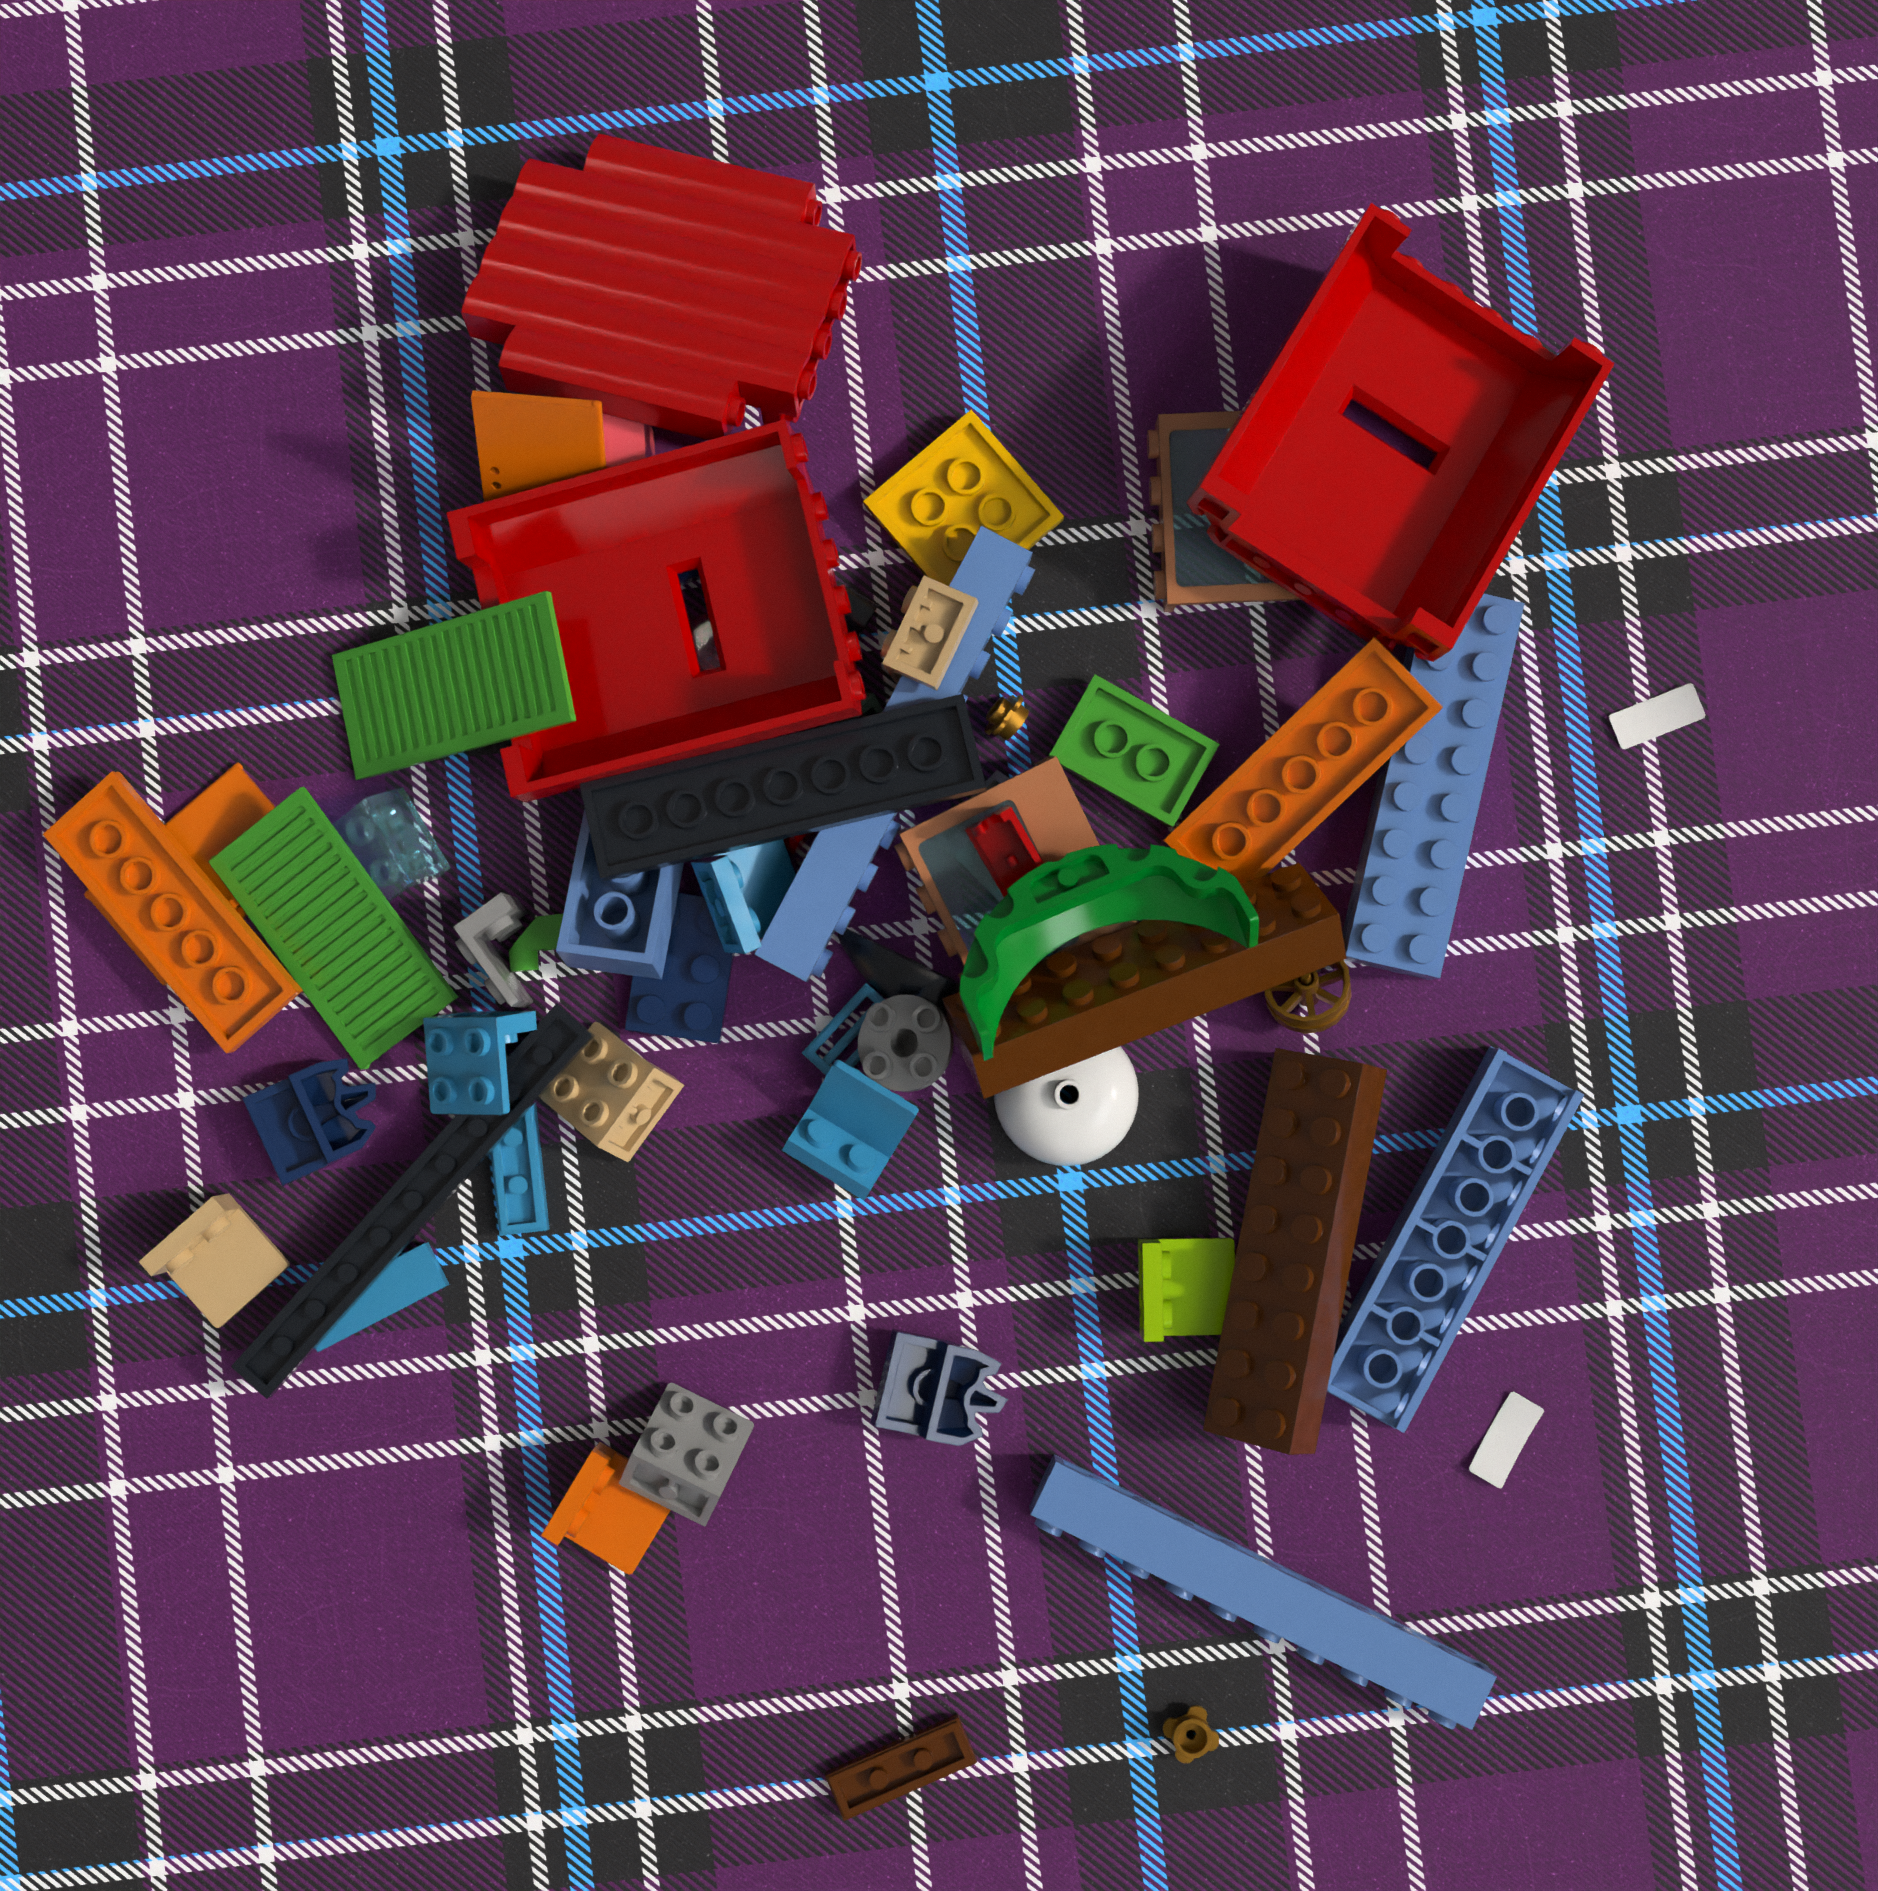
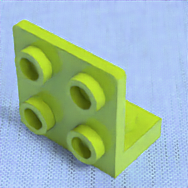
M1232 1238L1138 1239L1140 1336L1144 1342L1164 1341V1336L1221 1335L1235 1263V1243Z

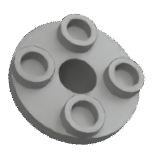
M897 995L872 1005L866 1013L858 1036V1053L865 1074L883 1087L898 1092L918 1091L938 1080L949 1065L954 1046L952 1028L945 1014L932 1002L914 995Z

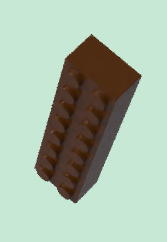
M1298 862L1240 884L1259 917L1258 945L1248 949L1225 935L1197 925L1169 920H1143L1136 925L1110 935L1098 937L1094 941L1076 948L1056 953L1038 962L1011 995L997 1028L993 1058L983 1061L960 999V991L942 998L952 1028L954 1042L985 1099L1346 959L1338 911Z
M1275 1048L1203 1431L1288 1455L1315 1454L1387 1069L1364 1063Z

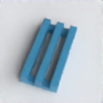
M867 983L802 1052L825 1075H827L831 1068L830 1064L859 1034L867 1011L823 1059L816 1053L818 1049L866 997L874 1002L872 1005L885 1000ZM858 1048L844 1062L852 1068L860 1061Z

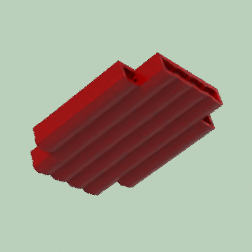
M599 133L589 148L583 171L530 158L524 164L519 173L513 196L502 211L496 235L492 238L484 252L479 273L467 290L461 313L470 337L504 345L498 366L507 390L535 396L599 400L602 403L603 414L711 440L730 435L733 426L739 427L744 418L746 405L761 408L763 425L786 419L789 425L790 422L796 423L798 421L804 399L810 401L814 395L817 384V365L820 359L826 360L830 353L832 326L835 320L840 321L844 316L847 305V287L849 281H856L858 279L862 265V253L856 250L855 235L819 227L822 215V201L817 200L815 183Z

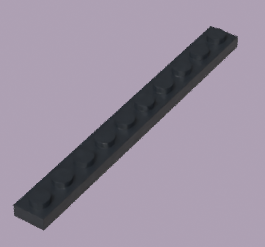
M556 1003L537 1024V1030L531 1031L506 1059L510 1103L509 1113L503 1115L457 1114L231 1367L266 1399L272 1397L595 1035L562 1005Z

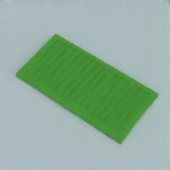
M550 591L540 592L332 655L356 780L371 778L576 721Z
M300 787L208 861L286 969L303 989L305 995L360 1070L368 1069L372 1062L423 1025V1018L435 1016L458 998L305 787Z

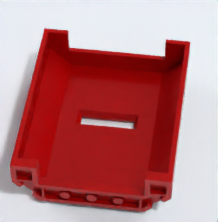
M1371 203L1353 225L1186 503L1194 514L1201 516L1204 514L1211 525L1207 530V534L1214 544L1368 643L1376 637L1391 652L1396 644L1416 648L1414 654L1417 658L1434 662L1454 647L1615 363L1604 357L1596 346L1582 342L1576 337L1556 354H1553L1544 348L1536 337L1521 333L1503 321L1501 315L1495 310L1480 306L1465 296L1457 285L1448 281H1442L1424 269L1422 263L1416 258L1398 252L1397 249L1407 239L1412 229L1401 223L1399 217L1387 209H1380ZM1351 399L1434 452L1436 456L1429 468H1424L1343 415Z
M786 419L447 512L457 560L473 570L481 610L544 591H550L552 595L576 721L511 739L512 746L500 749L510 797L522 802H529L579 789L580 783L759 742L862 715L861 700L866 699V693L861 674L857 670L855 662L862 660V651L856 632L848 633L844 614L851 613V605L845 585L837 586L833 568L840 566V559L834 539H826L822 521L829 520L826 501L822 491L815 492L805 464V462L809 461V454L802 432L795 434ZM698 569L720 662V667L700 671L678 576L680 573Z

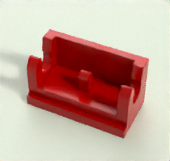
M1004 805L964 829L1003 897L1008 894L1007 889L1028 872L1044 864L1012 807Z

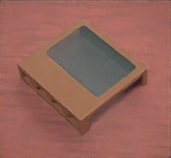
M1241 411L1158 414L1155 430H1147L1148 459L1156 458L1157 476L1149 478V499L1151 506L1158 505L1159 524H1152L1151 527L1152 552H1161V571H1154L1155 600L1163 599V613L1173 612L1176 605L1301 600L1214 544L1207 534V530L1211 525L1204 514L1202 516L1194 514L1186 503Z
M1048 756L1034 763V767L916 826L909 829L904 828L897 832L902 842L894 846L906 871L913 868L916 869L923 885L915 890L928 915L937 911L944 926L943 929L937 931V934L949 958L958 954L963 966H965L978 924L986 913L989 915L1004 898L966 834L965 828L1004 805L1012 807L1043 863L1048 861L1056 862L1064 858L1067 853L1099 846L1057 756ZM1137 921L1121 922L1086 932L1059 946L1042 960L1138 923ZM963 972L958 974L959 979H961V974L963 975Z

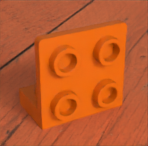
M599 1442L591 1451L541 1536L557 1546L564 1537H567L630 1575L635 1571L669 1514L670 1509L619 1485L629 1459Z

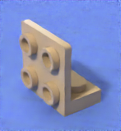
M925 575L918 587L913 585L909 589L901 608V612L905 616L898 631L892 629L888 633L881 649V656L884 657L882 664L894 682L898 683L903 675L929 688L938 690L979 604L977 598Z
M594 1022L588 1029L595 1035L594 1038L543 1093L541 1099L597 1147L629 1162L684 1087V1084L671 1074L647 1061L605 1026Z
M229 1193L212 1196L139 1261L150 1276L167 1272L215 1328L225 1325L290 1266L289 1261Z

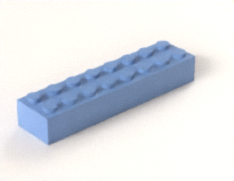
M1483 594L1452 650L1434 662L1417 658L1414 654L1416 648L1407 646L1403 666L1443 708L1379 769L1342 932L1346 952L1345 961L1426 980L1439 979L1441 977L1525 603Z

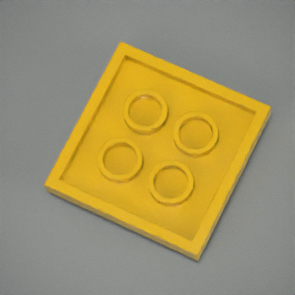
M972 409L863 501L866 509L923 575L947 586L953 580L981 526L1029 550L1064 519V515Z

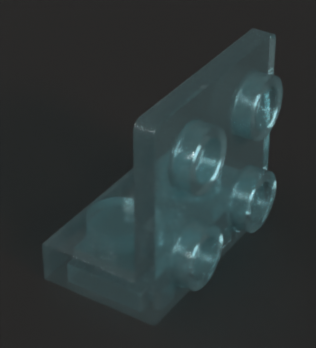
M403 787L366 797L332 824L388 902H391L409 887L439 878L451 869Z

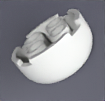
M1120 1046L995 1094L994 1103L998 1119L1004 1131L1023 1152L1048 1164L1075 1166L1101 1158L1122 1141L1136 1115L1139 1097L1138 1082L1133 1065ZM1066 1085H1073L1078 1091V1098L1072 1104H1065L1060 1099V1090Z

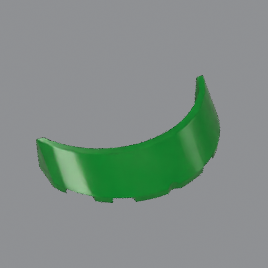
M1106 844L1067 853L1061 860L1056 862L1048 861L1021 877L1007 889L1008 894L996 905L989 915L987 913L984 915L974 932L975 938L966 958L963 975L961 974L960 999L983 1061L993 1058L994 1042L1001 1016L1019 983L1038 962L1069 940L1111 924L1136 920H1169L1210 929L1235 940L1249 949L1258 945L1259 917L1235 876L1219 866L1215 870L1196 860L1178 855L1173 848L1150 844V849L1118 848L1117 844Z

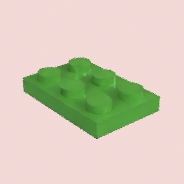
M1095 674L1049 756H1057L1062 768L1172 829L1220 744Z

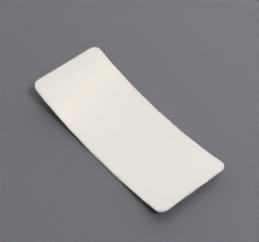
M1692 683L1609 715V720L1622 749L1630 748L1705 718V712Z
M1511 1392L1482 1440L1469 1467L1470 1472L1497 1488H1502L1525 1442L1544 1413V1409L1516 1392Z

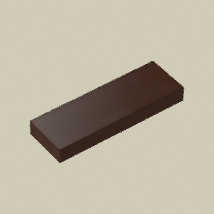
M956 1714L825 1772V1778L842 1818L846 1821L977 1763V1757L961 1719Z

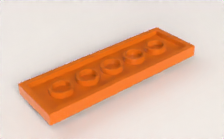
M1374 637L1176 827L1164 841L1171 848L1175 849L1178 855L1196 860L1215 870L1218 869V866L1235 876L1240 884L1262 877L1270 872L1430 721L1443 706Z
M110 772L43 833V836L226 1054L236 1051L303 991L120 772Z

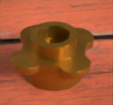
M1011 695L1007 699L1004 696L999 698L986 715V720L989 723L984 732L988 735L992 733L996 736L998 734L1004 740L1011 738L1023 725L1029 714V710L1021 705L1024 698L1020 695L1017 697Z
M1192 1705L1186 1714L1177 1719L1169 1717L1163 1724V1733L1166 1737L1172 1739L1176 1748L1175 1756L1182 1763H1190L1194 1758H1199L1208 1751H1214L1219 1745V1735L1216 1731L1210 1729L1206 1721L1207 1712L1202 1706ZM1189 1730L1196 1732L1194 1738L1187 1737L1186 1734Z

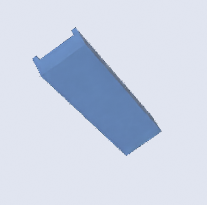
M1489 1046L1339 1327L1327 1392L1394 1429L1405 1433L1582 1101L1583 1093L1572 1090L1513 1058L1500 1048Z

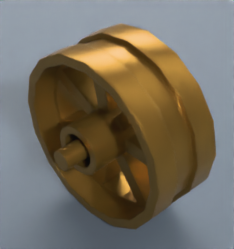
M1342 960L1331 964L1337 970L1318 977V970L1295 978L1294 981H1288L1264 990L1267 1008L1274 1019L1288 1030L1304 1034L1322 1032L1337 1024L1347 1012L1352 996L1349 969L1345 961ZM1343 980V991L1340 998L1322 989L1324 986ZM1272 991L1295 992L1281 1007L1277 1005L1272 995ZM1319 1000L1333 1006L1319 1015L1315 1014L1314 1005ZM1300 1003L1307 1007L1308 1016L1303 1017L1290 1014V1012Z

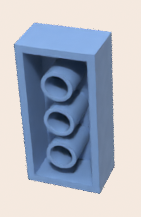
M585 809L556 952L567 967L662 980L684 863L602 881L598 871Z

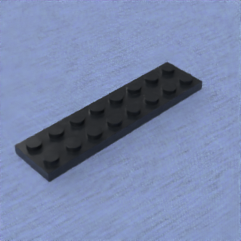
M963 694L579 784L598 871L602 881L986 791V784Z

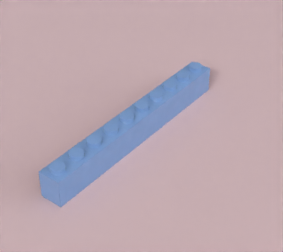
M983 526L980 527L949 585L956 590L977 598L979 604L938 690L936 691L902 675L883 712L962 694L961 692L969 676L976 680L979 679L991 655L983 651L992 634L999 638L1001 637L1013 614L1012 611L1006 609L1007 604L1014 592L1023 595L1035 572V569L1028 566L1033 552ZM964 695L965 703L968 699L966 695ZM898 812L820 830L761 940L762 947L758 948L754 955L805 982L809 981L812 974L820 978L834 953L826 949L834 932L843 935L854 916L856 909L848 905L856 890L859 889L866 892L878 870V866L871 863L880 846L887 850L889 849L901 824L894 821Z
M1053 1454L1029 1505L1030 1515L1036 1517L1034 1524L1040 1529L1058 1537L1065 1531L1080 1539L1079 1547L1097 1557L1104 1558L1106 1552L1124 1560L1121 1566L1140 1578L1148 1579L1151 1573L1167 1581L1165 1588L1183 1599L1191 1601L1193 1596L1196 1595L1211 1603L1209 1610L1228 1621L1235 1622L1237 1616L1255 1624L1252 1630L1271 1642L1278 1644L1282 1637L1298 1645L1296 1652L1314 1663L1323 1665L1324 1660L1327 1659L1341 1666L1340 1673L1359 1685L1367 1686L1370 1680L1386 1688L1383 1694L1402 1706L1410 1708L1412 1703L1415 1702L1429 1709L1427 1715L1447 1728L1454 1729L1458 1723L1472 1730L1497 1678L1486 1664Z

